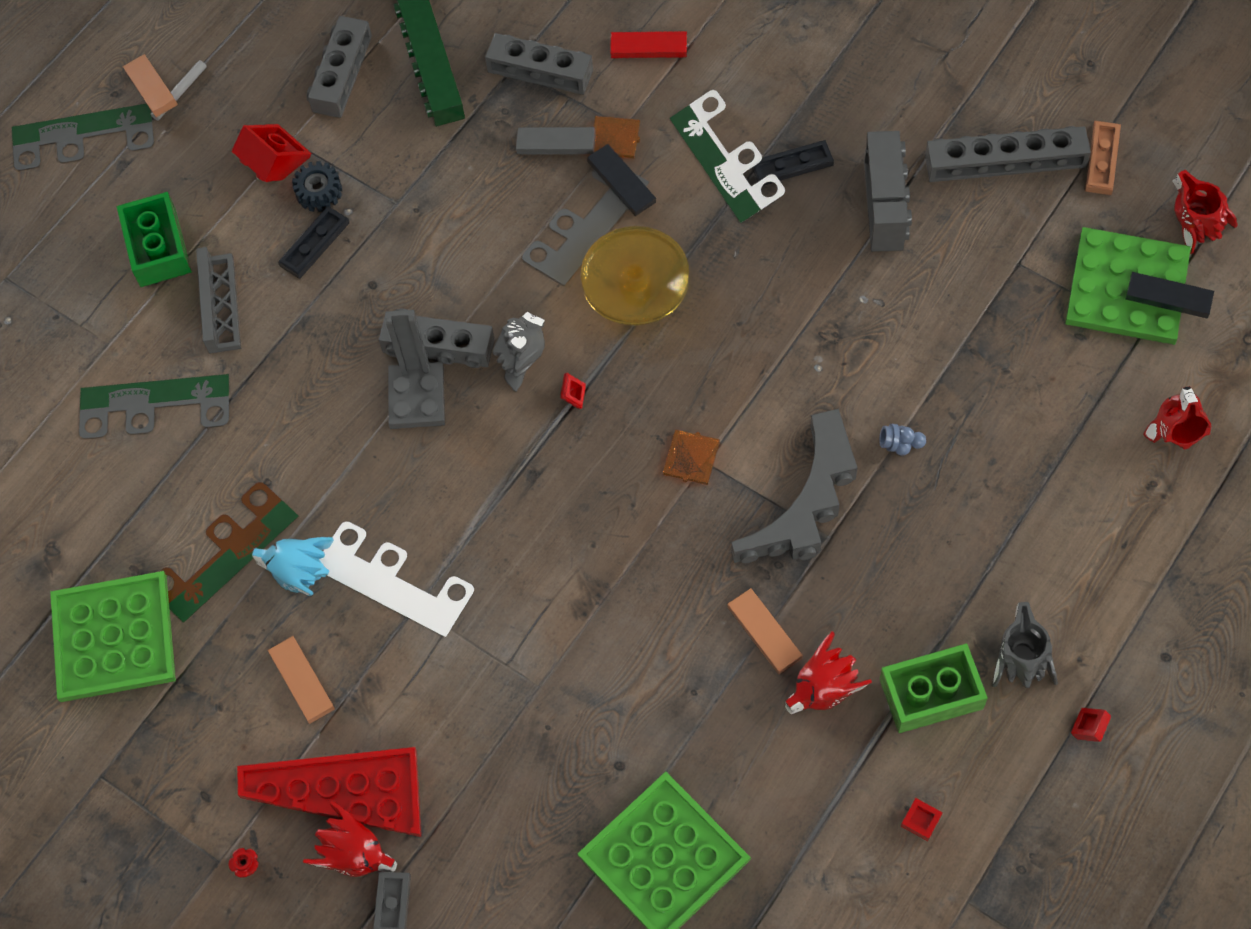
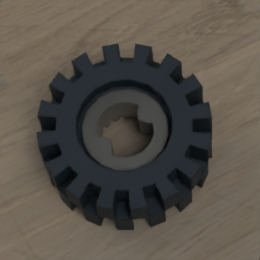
M316 161V166H313L312 162H309L308 168H305L303 165L300 167L301 173L295 172V178L292 179L293 190L298 203L304 209L308 207L309 211L314 212L315 208H317L318 212H323L322 207H331L330 203L336 205L338 203L337 198L341 199L342 185L338 172H336L333 166L330 168L329 163L325 162L324 166H322L321 161ZM320 182L322 188L314 190L313 184H319Z

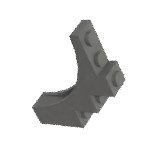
M839 409L811 415L810 428L814 443V461L810 476L801 494L791 507L772 524L753 535L731 542V554L734 563H750L757 560L758 557L765 555L779 556L785 553L786 550H790L792 560L798 558L808 560L820 553L821 540L815 522H829L838 516L839 501L834 485H847L856 480L857 465Z

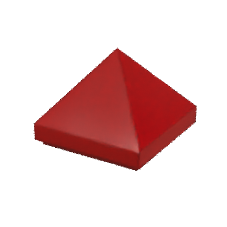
M564 373L560 398L576 408L582 409L586 384L569 373Z

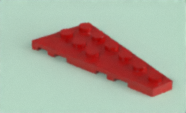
M415 747L237 766L238 796L242 799L343 820L330 806V802L334 801L363 825L422 837L417 750Z

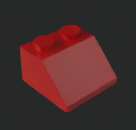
M279 124L243 125L231 151L239 158L243 165L253 170L257 178L264 182L285 179L307 161L312 154Z

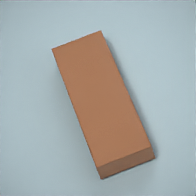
M145 54L123 66L155 117L178 105Z
M1094 121L1090 146L1091 154L1085 185L1086 192L1112 195L1121 124Z
M749 589L728 603V609L778 674H781L803 658L801 652L752 589Z
M294 636L268 650L309 724L335 710Z

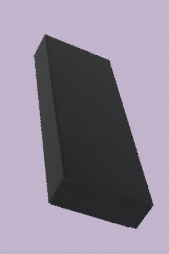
M826 140L763 157L758 164L752 167L757 182L770 174L776 175L779 181L834 166V159ZM766 182L763 184V186L774 182Z
M606 144L587 157V162L634 216H637L656 203V197L609 144Z
M327 206L278 261L279 266L298 279H301L350 223L349 219Z
M1132 272L1125 300L1208 319L1214 291Z

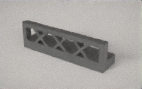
M207 247L196 248L203 342L209 354L241 349L233 254L211 256ZM228 263L227 270L221 276L214 272L213 265ZM222 284L230 288V291L223 299L215 294V291ZM224 306L232 312L225 322L217 317V314ZM225 330L233 334L234 341L219 343V337Z

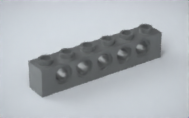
M1068 126L1061 129H1040L1030 132L1015 131L998 135L992 133L977 137L939 138L927 141L925 160L929 182L1087 168L1091 151L1085 126Z

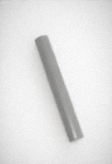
M199 60L170 92L176 101L207 68L203 61ZM151 113V116L155 120L159 121L165 113L159 115L158 117H155L154 114Z

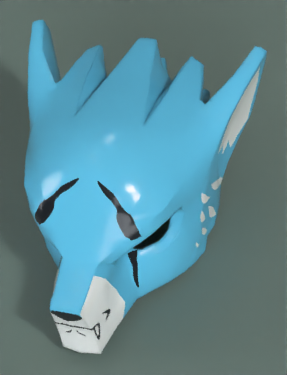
M317 537L306 540L283 539L274 543L268 550L255 548L252 556L259 566L272 573L274 579L282 588L291 592H301L312 596L313 592L309 589V586L314 585L316 580L329 574V570L319 559L325 557V552L322 550L328 549L334 539L333 537Z

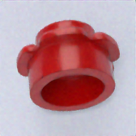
M239 848L233 852V857L229 859V869L232 872L234 871L235 875L240 878L252 875L257 870L259 864L257 861L258 856L252 849L245 850L244 848ZM246 860V864L241 865V861Z

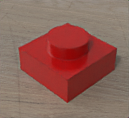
M1081 708L1071 734L1077 740L1101 742L1111 715L1102 709Z
M915 798L901 823V827L928 841L943 812Z

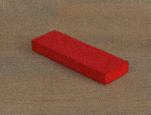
M687 31L611 32V58L687 57Z

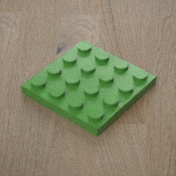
M1082 227L1065 324L1175 345L1178 338L1181 312L1125 300L1132 272L1185 284L1191 246Z
M164 571L50 591L57 699L60 702L176 681L167 575Z
M667 772L663 773L578 853V857L646 929H680L751 860V857Z

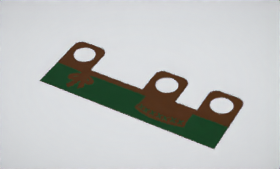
M256 483L241 498L242 503L257 516L244 529L228 515H221L206 529V535L221 550L189 580L184 582L171 568L166 567L160 570L164 571L166 575L171 576L174 580L173 588L168 591L169 609L183 623L253 559L252 554L255 548L264 549L299 517L264 483ZM256 490H263L267 494V501L262 506H254L250 503V495ZM222 522L229 523L232 527V533L225 539H219L214 534L215 527Z

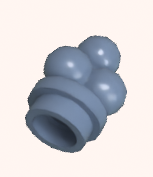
M890 424L889 426H883L880 432L881 448L896 452L900 456L907 455L911 450V446L915 449H921L926 444V436L921 432L914 433L910 427Z

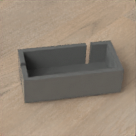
M900 131L867 132L864 169L871 252L903 251L904 242L909 240L910 236L909 226L912 225V212L907 210V203L910 201L909 186L905 187V180L908 178L907 164H903L906 146L905 141H900Z

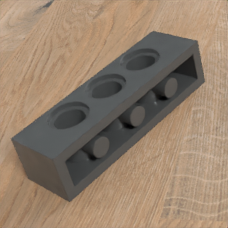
M339 16L336 25H333L331 28V39L329 44L325 45L323 49L322 62L315 69V80L313 85L309 86L306 95L313 113L341 118L372 38L368 21Z
M495 33L485 56L488 73L582 95L585 94L593 73L592 55L581 51L575 52L563 49L559 46L541 44L534 40H523L511 35Z
M416 316L428 359L438 360L444 364H465L471 368L489 367L495 341L492 326ZM385 317L379 343L383 353L396 357ZM435 340H442L438 344H432ZM461 344H468L463 348L458 347Z

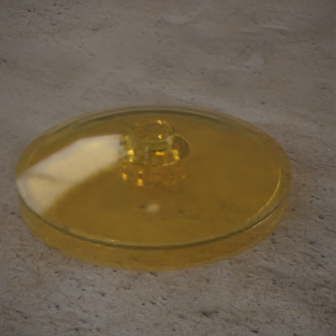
M643 226L623 227L605 234L590 247L581 267L582 288L592 308L606 319L625 325L649 324L666 317L682 302L689 285V265L682 248L667 234Z

